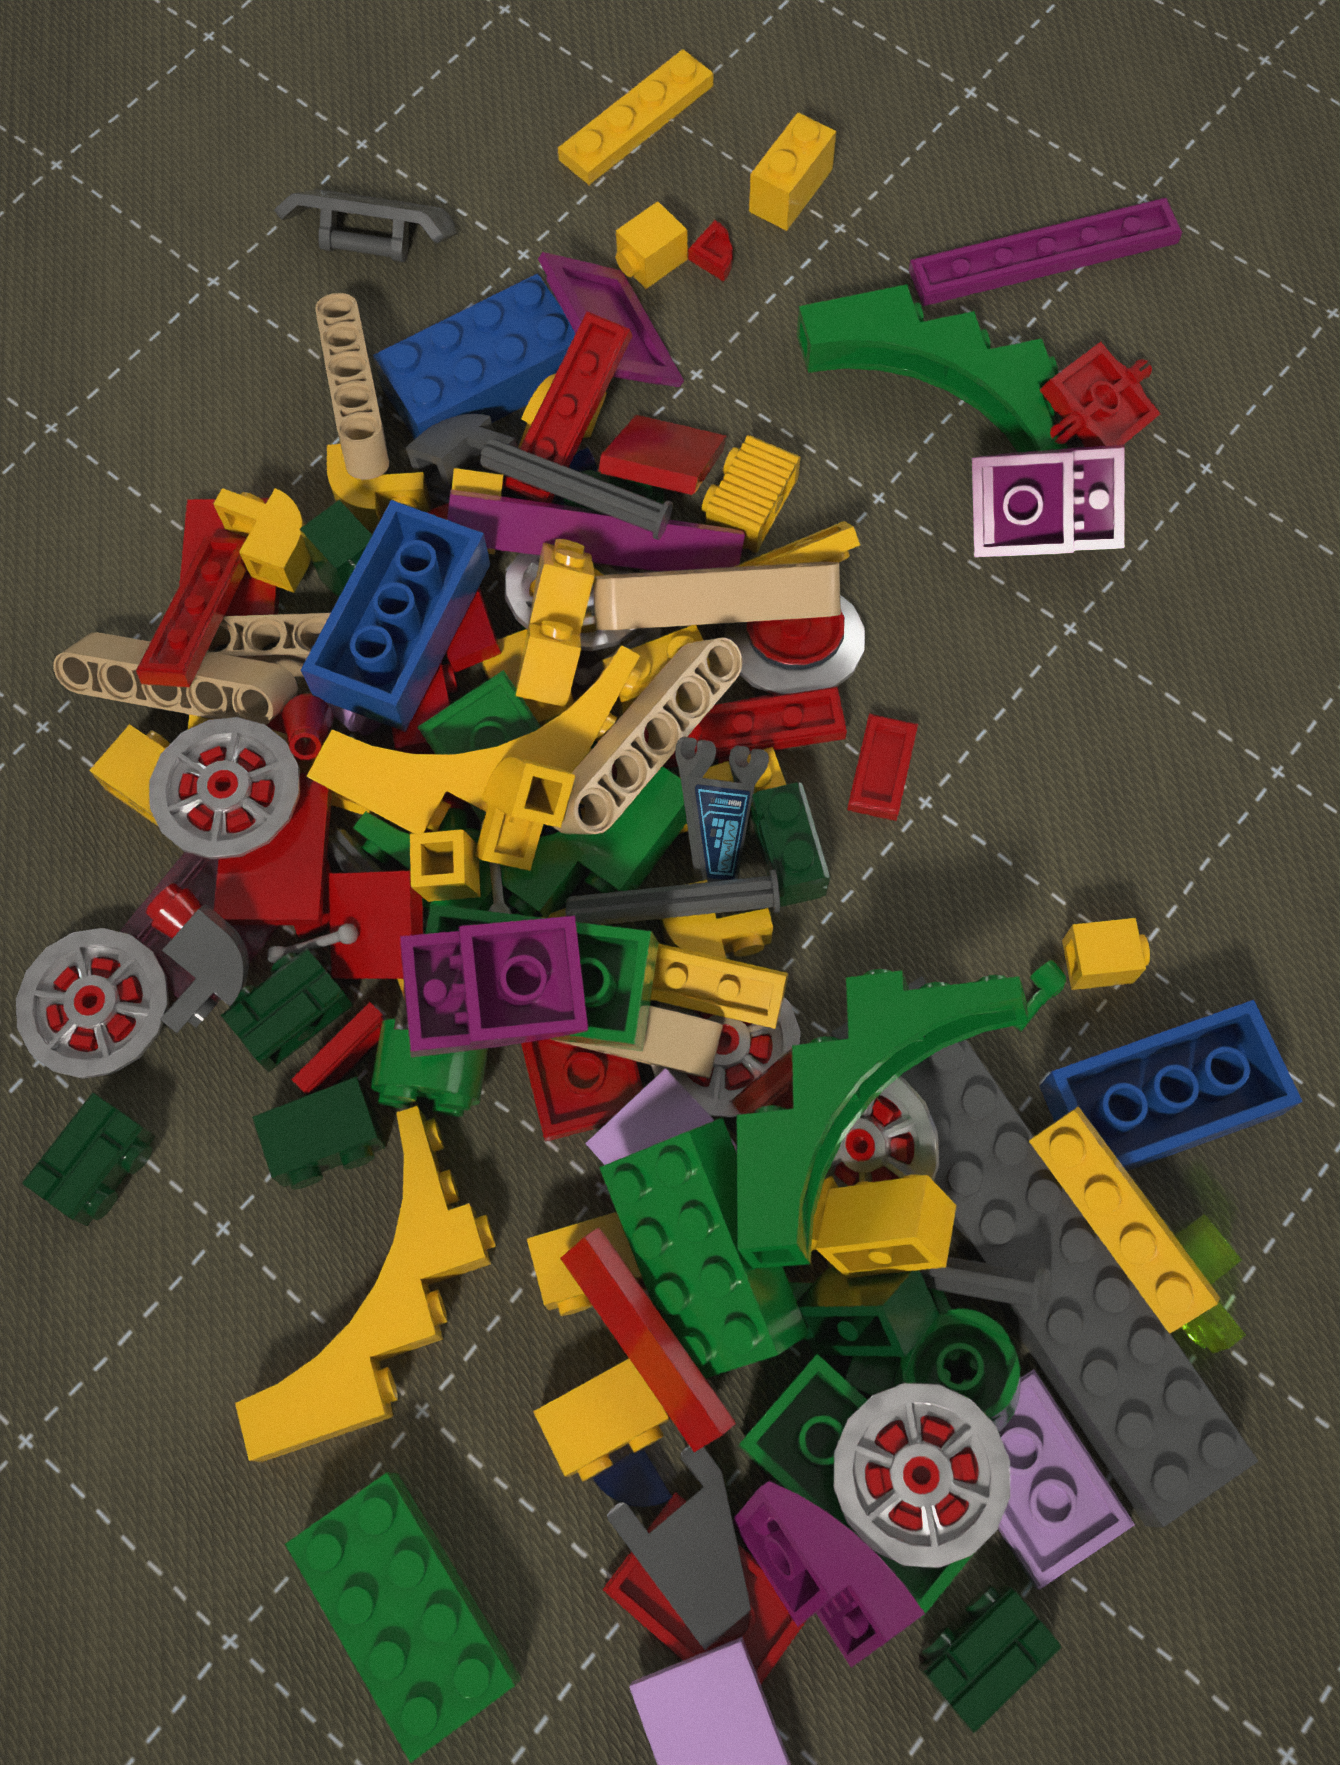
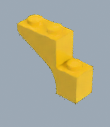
M556 539L554 545L543 542L528 630L516 679V696L566 708L581 651L580 633L595 576L592 555L585 553V547L579 543L564 539Z

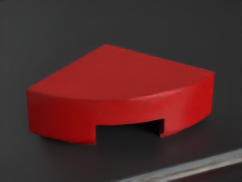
M714 220L688 249V260L723 282L727 279L732 269L733 248L725 227L717 220Z

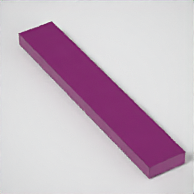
M1162 198L910 260L908 271L922 306H927L1178 244L1182 231L1167 198Z
M450 490L447 520L484 533L488 549L540 555L543 542L554 545L556 539H564L583 545L585 547L584 552L592 555L593 563L660 572L737 566L740 563L745 536L741 529L669 520L664 534L660 540L653 538V533L593 509Z

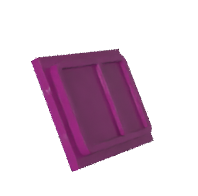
M546 252L541 253L538 260L547 275L546 280L575 334L587 311L631 330L633 336L613 377L657 385L681 386L684 379L622 270Z

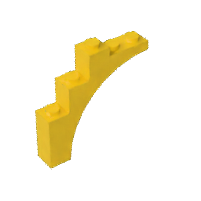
M621 645L595 683L565 712L536 731L497 747L456 755L409 754L371 746L332 729L306 777L414 834L424 833L426 828L437 832L451 806L442 800L446 791L485 812L487 811L488 803L481 800L485 787L496 766L507 757H515L572 773L592 750L591 746L594 740L599 742L615 724L617 717L609 712L619 695L627 699L634 689L642 671L634 668L640 655Z
M418 1106L396 1113L404 1153L403 1199L394 1241L378 1279L350 1323L314 1359L278 1384L235 1403L249 1461L264 1462L394 1417L390 1403L398 1400L395 1381L390 1368L381 1369L379 1361L443 1340L439 1325L448 1322L445 1306L439 1290L430 1292L428 1286L491 1265L487 1249L496 1247V1242L487 1215L477 1217L476 1211L470 1203L452 1209L451 1203L459 1201V1195L450 1169L441 1172L436 1152L444 1149L441 1133L436 1119L426 1120Z

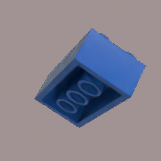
M537 273L374 354L373 358L384 393L413 438L416 439L432 425L454 416L466 414L490 416L493 423L528 405L539 385L547 377L557 373L575 336V332L561 306Z
M391 500L301 668V672L312 695L321 698L327 703L406 732L490 566L484 533Z
M1254 1000L1051 1071L1039 1086L1054 1122L1079 1106L1126 1171L1281 1116L1303 1102Z

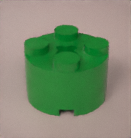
M388 1019L382 1022L371 1089L379 1092L378 1104L395 1108H410L411 1102L415 1101L432 1103L433 1113L447 1116H464L465 1110H471V1106L480 1104L488 1048L411 1057L408 1029H394L395 1019Z
M958 1308L947 1310V1313L937 1316L906 1356H901L900 1365L903 1383L939 1384L971 1399L996 1425L998 1432L1013 1417L1020 1398L1019 1359L1003 1327L989 1316L970 1309ZM963 1368L971 1370L972 1381L964 1379L961 1384L952 1382L951 1374L959 1375Z

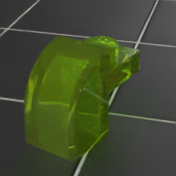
M1205 1214L1190 1221L1174 1233V1236L1210 1284L1214 1283L1242 1261ZM1220 1302L1182 1326L1188 1336L1199 1347H1208L1212 1353L1227 1350L1246 1336Z

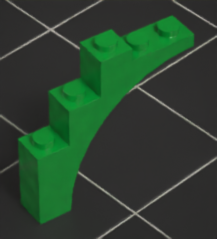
M907 284L799 306L796 336L808 373L837 369L880 370L916 378L950 392L980 411L1005 434L1018 453L1067 449L1066 443L1058 444L1055 442L1058 438L1057 435L1053 439L1051 438L1050 431L1054 426V410L1050 402L1040 392V389L1058 374L1057 362L1053 356H1048L1042 338L991 349L988 332L986 329H980L974 311L924 321L922 307L919 302L913 303Z
M662 766L613 825L604 833L565 834L557 832L539 838L530 871L500 864L504 900L507 898L505 902L524 916L533 917L537 913L541 917L548 918L551 913L560 910L566 899L572 894L587 873L589 875L584 882L598 893L637 890L687 824L681 778ZM365 811L353 827L367 839L361 848L385 866H387L391 859H394L406 868L404 871H411L410 834L395 829ZM479 859L480 897L431 902L422 898L423 906L429 911L431 904L489 911V908L494 904L489 862Z
M873 969L861 976L846 977L848 1039L840 1040L836 1037L824 1036L815 1038L807 1044L792 1045L794 1109H786L781 1106H763L756 1109L755 1113L737 1115V1249L752 1269L810 1264L813 1219L825 1176L845 1136L876 1097L904 1072L939 1050L983 1032L1029 1023L1027 1002L1020 976L1008 978L1003 975H988L978 979L977 982L953 985L944 982H931L921 986L920 989L912 990L909 989L902 970L892 972L887 969Z

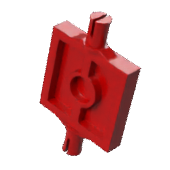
M1099 342L1051 378L1040 389V392L1050 402L1054 411L1063 418V420L1051 428V438L1053 439L1061 431H1064L1055 440L1056 443L1064 444L1075 434L1080 438L1084 447L1124 445L1161 414L1147 398L1140 382L1151 375L1152 366L1149 365L1144 370L1139 371L1148 362L1145 359H1139L1127 369L1126 366L1113 357L1102 342Z

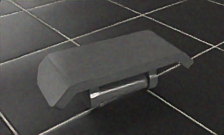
M321 189L293 193L274 209V212L281 220L291 219L309 207L321 209L319 247L321 250L334 251V249L386 256L391 257L393 261L405 262L407 259L409 222L420 223L435 243L446 241L457 234L453 220L440 207ZM337 211L393 219L392 238L337 230Z

